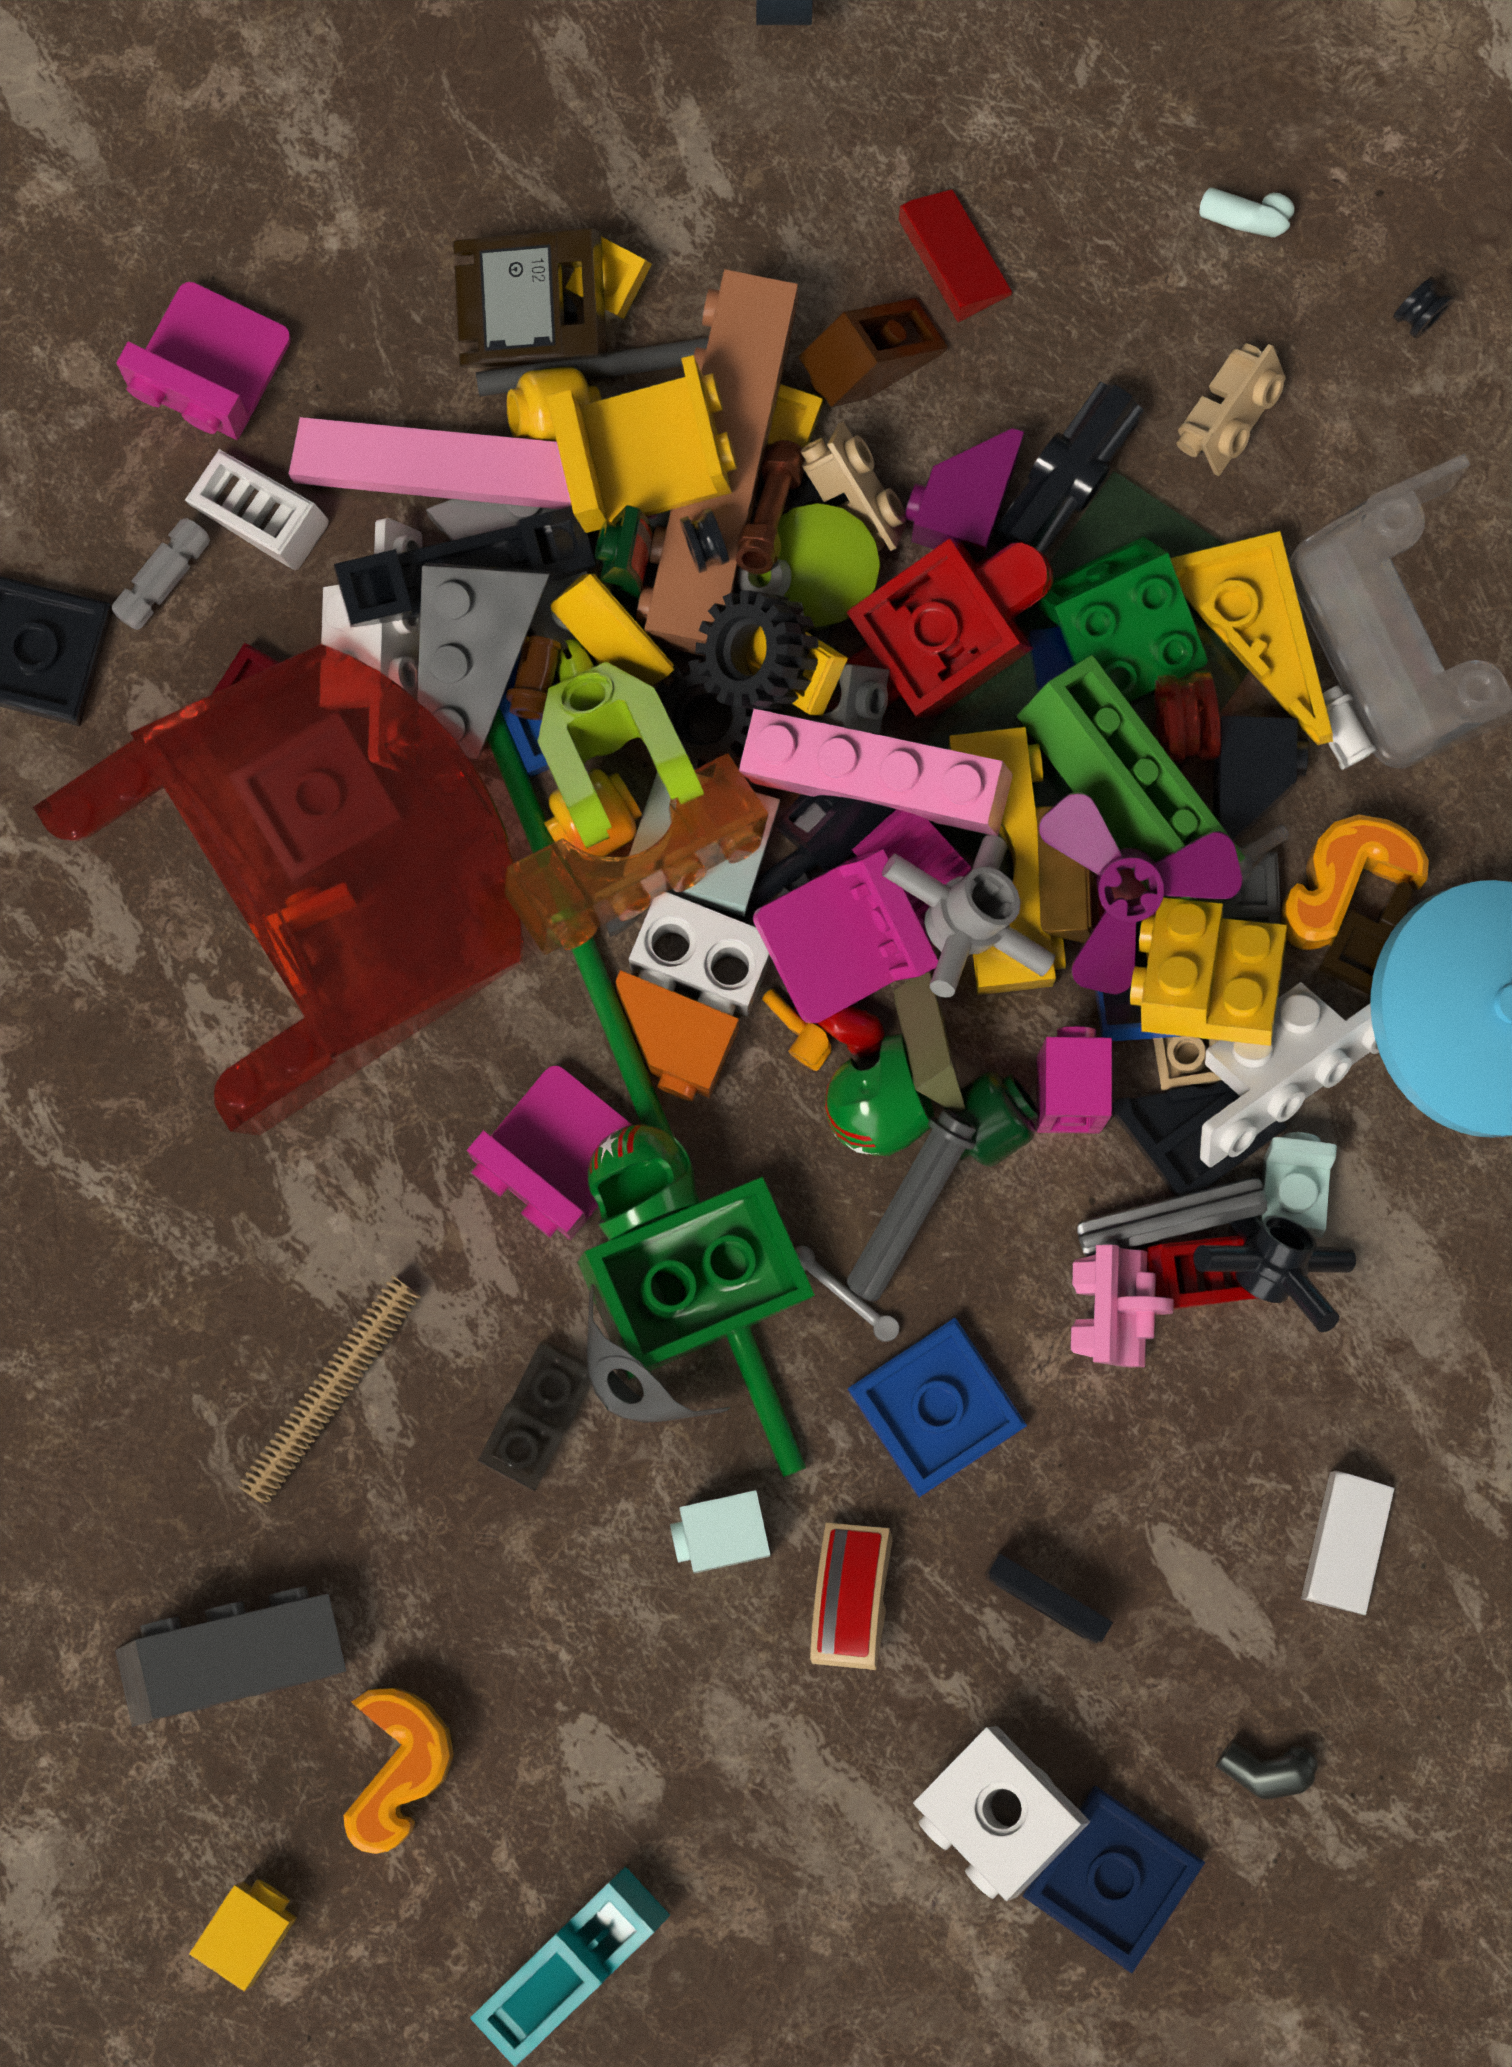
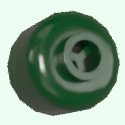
M987 1071L961 1088L965 1109L956 1114L976 1126L977 1130L972 1137L976 1141V1145L973 1149L965 1148L960 1160L963 1161L971 1155L978 1163L992 1167L1028 1144L1034 1138L1035 1124L1033 1120L1039 1117V1111L1024 1086L1013 1074L1003 1078V1076L994 1071Z

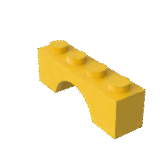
M1026 727L949 736L948 750L1003 761L1013 774L999 834L1006 842L1012 858V883L1017 889L1020 899L1019 914L1009 926L1055 955L1054 962L1048 972L1043 976H1039L994 946L980 954H973L977 995L1053 987L1056 980L1055 970L1066 969L1063 938L1048 935L1042 931L1040 926L1037 813L1039 809L1046 806L1035 807L1032 785L1034 782H1043L1039 744L1028 745Z

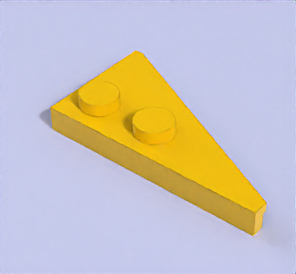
M1277 531L1170 558L1185 600L1289 715L1292 718H1298L1299 726L1317 745L1333 742V733L1281 532Z

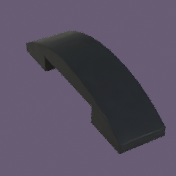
M572 507L519 519L515 526L399 554L394 549L334 564V570L351 628L420 617L422 565L425 563L552 571L547 584L595 568L596 563L588 535L574 516Z

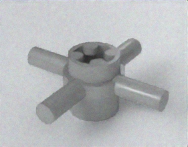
M988 835L984 837L971 872L965 877L959 876L946 884L941 883L898 854L892 855L882 871V876L930 906L926 911L924 924L927 935L933 945L941 951L930 982V989L940 997L946 998L954 995L969 955L980 954L992 946L1039 976L1045 975L1054 962L1055 955L1009 926L1019 914L1020 899L1012 881L999 871L1007 844L998 836Z

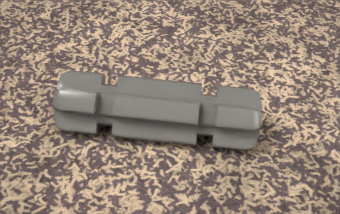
M183 518L177 523L168 535L171 538L169 544H160L132 579V582L135 584L130 591L125 588L113 603L112 610L114 614L129 627L136 630L143 627L154 613L151 610V606L154 603L160 605L191 567L188 564V560L191 557L197 559L208 546L210 538L207 532L194 521Z

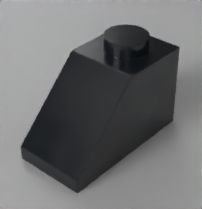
M1221 716L1214 730L1212 814L1234 843L1241 839L1289 794L1297 781V776L1306 775L1307 738H1298V718Z

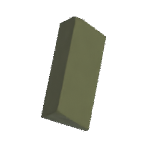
M929 971L919 977L909 979L895 989V1004L915 1090L949 1110L960 1113L965 1109L939 998L930 989L932 974Z

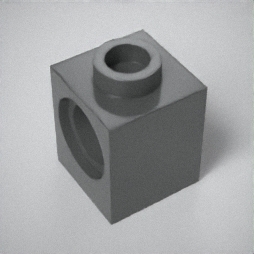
M846 663L823 716L809 715L794 704H784L783 715L858 731L880 733L883 714L888 704L887 683L889 669Z

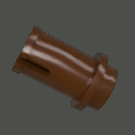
M542 636L526 638L521 648L514 688L508 689L506 693L507 701L511 702L510 713L525 719L542 720L548 688L552 687L554 683L558 657L562 649L561 643Z

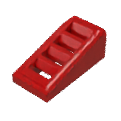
M1240 1236L1159 1244L1142 1249L1147 1251V1272L1156 1273L1155 1297L1174 1299L1173 1310L1259 1299L1239 1284L1235 1272H1230L1232 1288L1225 1289L1223 1272H1203L1206 1291L1199 1292L1196 1269L1193 1261L1196 1248L1200 1245L1243 1246V1239Z

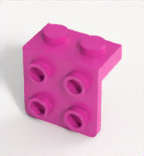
M186 282L177 290L146 349L128 341L116 364L127 384V391L140 401L153 407H160L163 404L182 413V417L188 423L206 433L215 434L216 431H219L238 441L291 343V337L285 326L194 282Z
M884 849L853 857L759 907L754 913V924L801 1019L806 1023L821 1022L894 981L919 977L937 966L938 959L933 951L935 946L927 935L924 920L920 916H916L905 894L906 890L882 876L884 866L890 859L887 857Z
M551 1066L543 1072L491 1136L483 1130L467 1149L471 1159L477 1164L471 1171V1174L499 1197L508 1189L522 1200L527 1206L523 1209L521 1215L549 1238L558 1230L571 1241L599 1207L588 1185V1168L594 1150L613 1131L632 1124L562 1067Z

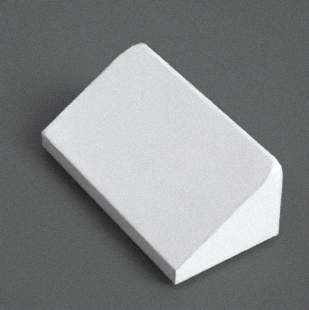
M1340 1471L1330 1472L1301 1599L1366 1615L1393 1497V1487Z

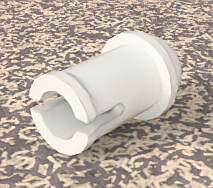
M1339 685L1322 693L1333 733V742L1328 744L1339 762V767L1341 770H1344L1376 752L1377 748L1370 741L1349 704L1354 699L1351 693L1344 695Z

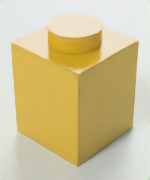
M259 1879L255 1881L252 1887L244 1881L235 1884L189 1955L241 1990L246 1991L255 1984L297 1919L296 1916L285 1910L290 1900L280 1891Z

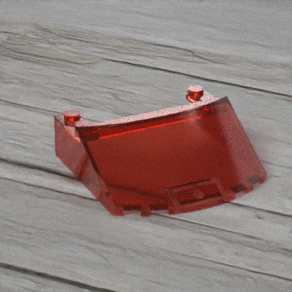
M319 644L130 732L134 738L132 741L33 807L49 833L65 841L77 842L91 837L164 788L305 1016L303 1019L227 1068L218 1078L214 1089V1102L217 1111L230 1132L257 1136L265 1133L523 963L524 937L521 936L520 900H523L520 881L515 875L514 864L507 843L509 838L494 800L476 767L441 722L405 689L382 672L357 658L323 644Z

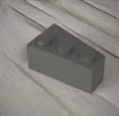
M307 1586L269 1595L271 1607L246 1613L244 1602L241 1601L205 1610L207 1623L182 1628L180 1618L173 1617L140 1626L142 1638L135 1639L115 1650L132 1727L147 1724L153 1720L189 1711L194 1712L212 1707L213 1705L257 1696L346 1672L329 1594L309 1598Z

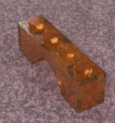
M728 753L694 770L704 795L680 805L677 798L673 800L670 798L668 811L671 825L665 835L645 851L626 857H602L587 853L562 838L507 867L505 896L544 956L562 946L565 950L581 946L593 937L598 927L617 917L621 921L632 919L646 910L652 903L653 898L672 888L675 892L685 891L701 881L708 869L726 860L732 864L740 862L752 855L760 847L769 813L742 773L739 772L738 767Z

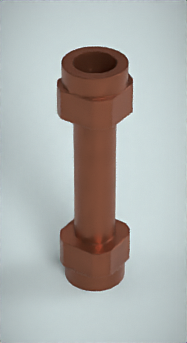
M776 441L765 453L761 465L765 485L753 523L743 526L739 534L736 562L743 570L752 574L767 573L771 570L773 564L776 563L781 549L777 528L789 489L798 488L802 481L804 469L801 465L805 458L801 453L802 447L792 441Z

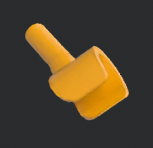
M770 989L764 994L762 1000L789 1030L798 1035L788 1052L808 1068L818 1071L831 1053L832 1046L826 1033L817 1025L803 1021L774 989Z

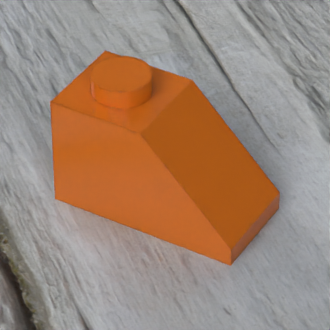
M620 970L615 981L617 993L651 1075L660 1078L657 1087L687 1101H693L696 1093L710 1098L739 1031V1019Z

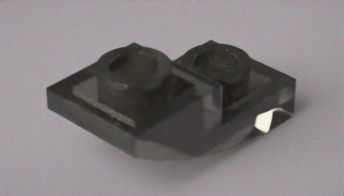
M545 1340L541 1341L512 1399L506 1404L478 1461L536 1491L592 1387L588 1373V1362Z

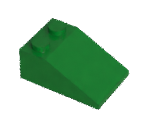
M763 1177L584 1251L577 1262L589 1291L593 1284V1300L610 1340L641 1362L649 1372L815 1296ZM624 1370L628 1380L636 1378L631 1372Z

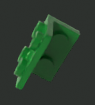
M1144 536L1053 579V585L1049 592L1037 601L1040 611L1060 626L1074 665L1093 655L1128 703L1204 667L1208 662L1168 552Z

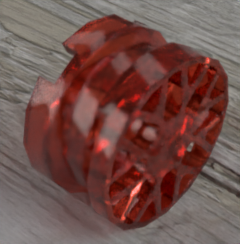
M1208 670L1195 671L1191 673L1189 679L1178 680L1173 674L1157 676L1158 680H1155V711L1161 747L1174 763H1182L1186 756L1196 754L1201 760L1217 759L1220 754L1221 745L1220 718L1217 695L1211 673Z

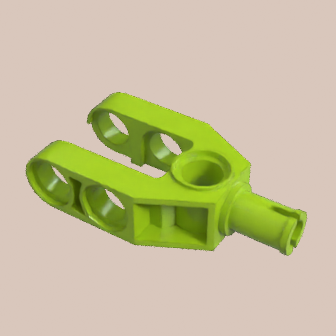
M568 639L565 642L572 658L566 659L561 649L555 672L560 683L548 688L538 744L587 849L609 839L607 830L612 828L584 766L585 762L592 757L614 753L629 740L641 738L650 753L671 800L677 798L680 805L704 795V792L655 688L608 662L594 667L589 657V652L577 639Z

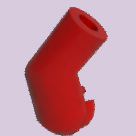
M851 1005L825 1020L815 1023L838 1041L845 1043L849 1052L858 1058H869L876 1055L880 1051L881 1040H883L885 1035L883 1025L875 1014Z

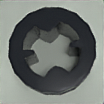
M1433 277L1428 278L1416 288L1393 315V318L1398 323L1406 321L1411 325L1409 333L1415 339L1430 329L1455 300L1450 293L1443 295L1437 291L1438 282Z
M711 508L702 510V516L698 520H690L688 516L680 518L681 528L688 549L699 573L707 571V565L711 561H719L721 565L729 563L728 552Z

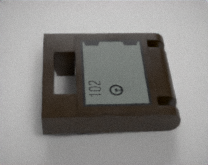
M587 228L453 241L454 255L474 256V264L454 266L458 342H478L479 347L478 352L468 351L459 354L460 367L481 368L607 358L600 231ZM561 264L569 268L582 267L585 324L564 326Z

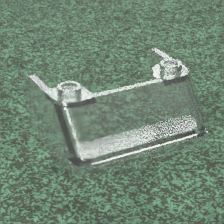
M1466 454L1374 494L1304 539L1296 547L1288 562L1299 602L1344 695L1351 693L1354 698L1349 704L1370 741L1377 748V751L1373 754L1380 762L1393 768L1411 767L1512 721V691L1504 675L1497 667L1485 661L1470 660L1445 671L1391 560L1392 557L1409 550L1419 540L1425 526V516L1420 504L1443 495L1453 488L1470 466Z

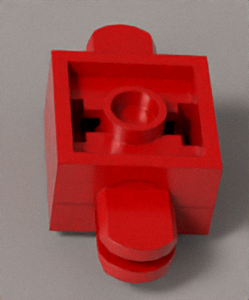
M949 538L847 611V614L868 645L850 657L846 663L889 669L887 707L903 697L916 717L933 720L1034 649L1013 618L1043 598L1053 585V569L1049 559L1034 547L1020 542L1008 545L978 566L965 545Z

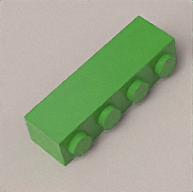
M1093 655L1050 680L1017 715V718L1026 727V730L1035 742L1039 744L1041 750L1072 791L1084 793L1093 799L1119 849H1139L1150 855L1157 862L1206 833L1220 831L1227 834ZM1234 843L1240 864L1245 859V856ZM1148 878L1141 881L1145 888L1151 892L1148 886ZM1163 896L1164 898L1184 899L1193 901L1197 899L1192 897Z

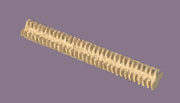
M393 1275L391 1276L393 1283H386L388 1289H381L383 1296L377 1295L378 1302L373 1301L371 1303L374 1309L367 1308L369 1316L363 1314L364 1322H357L360 1329L353 1327L352 1330L355 1336L348 1334L350 1342H342L346 1349L339 1347L338 1352L341 1355L333 1354L336 1362L328 1361L331 1369L324 1367L326 1375L319 1373L318 1376L322 1382L314 1380V1385L317 1389L309 1387L308 1389L312 1395L304 1394L307 1402L299 1400L303 1408L295 1406L294 1409L297 1415L294 1413L289 1414L293 1421L286 1419L284 1421L288 1428L280 1426L283 1435L275 1433L274 1435L278 1441L270 1440L273 1448L265 1447L268 1455L260 1453L264 1461L256 1459L255 1462L259 1467H250L254 1474L248 1472L245 1474L249 1481L240 1480L244 1488L238 1487L265 1506L264 1502H271L270 1496L276 1495L274 1489L281 1488L279 1482H285L284 1476H290L291 1472L289 1469L296 1468L293 1462L301 1461L299 1456L305 1455L303 1449H310L308 1442L314 1443L315 1439L313 1436L320 1435L317 1429L324 1430L323 1423L330 1422L327 1416L335 1415L332 1409L338 1410L339 1406L337 1403H344L341 1396H349L346 1389L353 1390L354 1387L351 1383L358 1384L359 1381L355 1376L363 1377L361 1370H368L365 1363H373L369 1356L377 1358L378 1354L375 1350H383L379 1343H388L384 1336L391 1338L392 1334L389 1330L397 1331L393 1323L401 1325L402 1322L398 1317H407L403 1310L411 1312L412 1309L408 1304L416 1305L413 1297L421 1298L420 1295Z

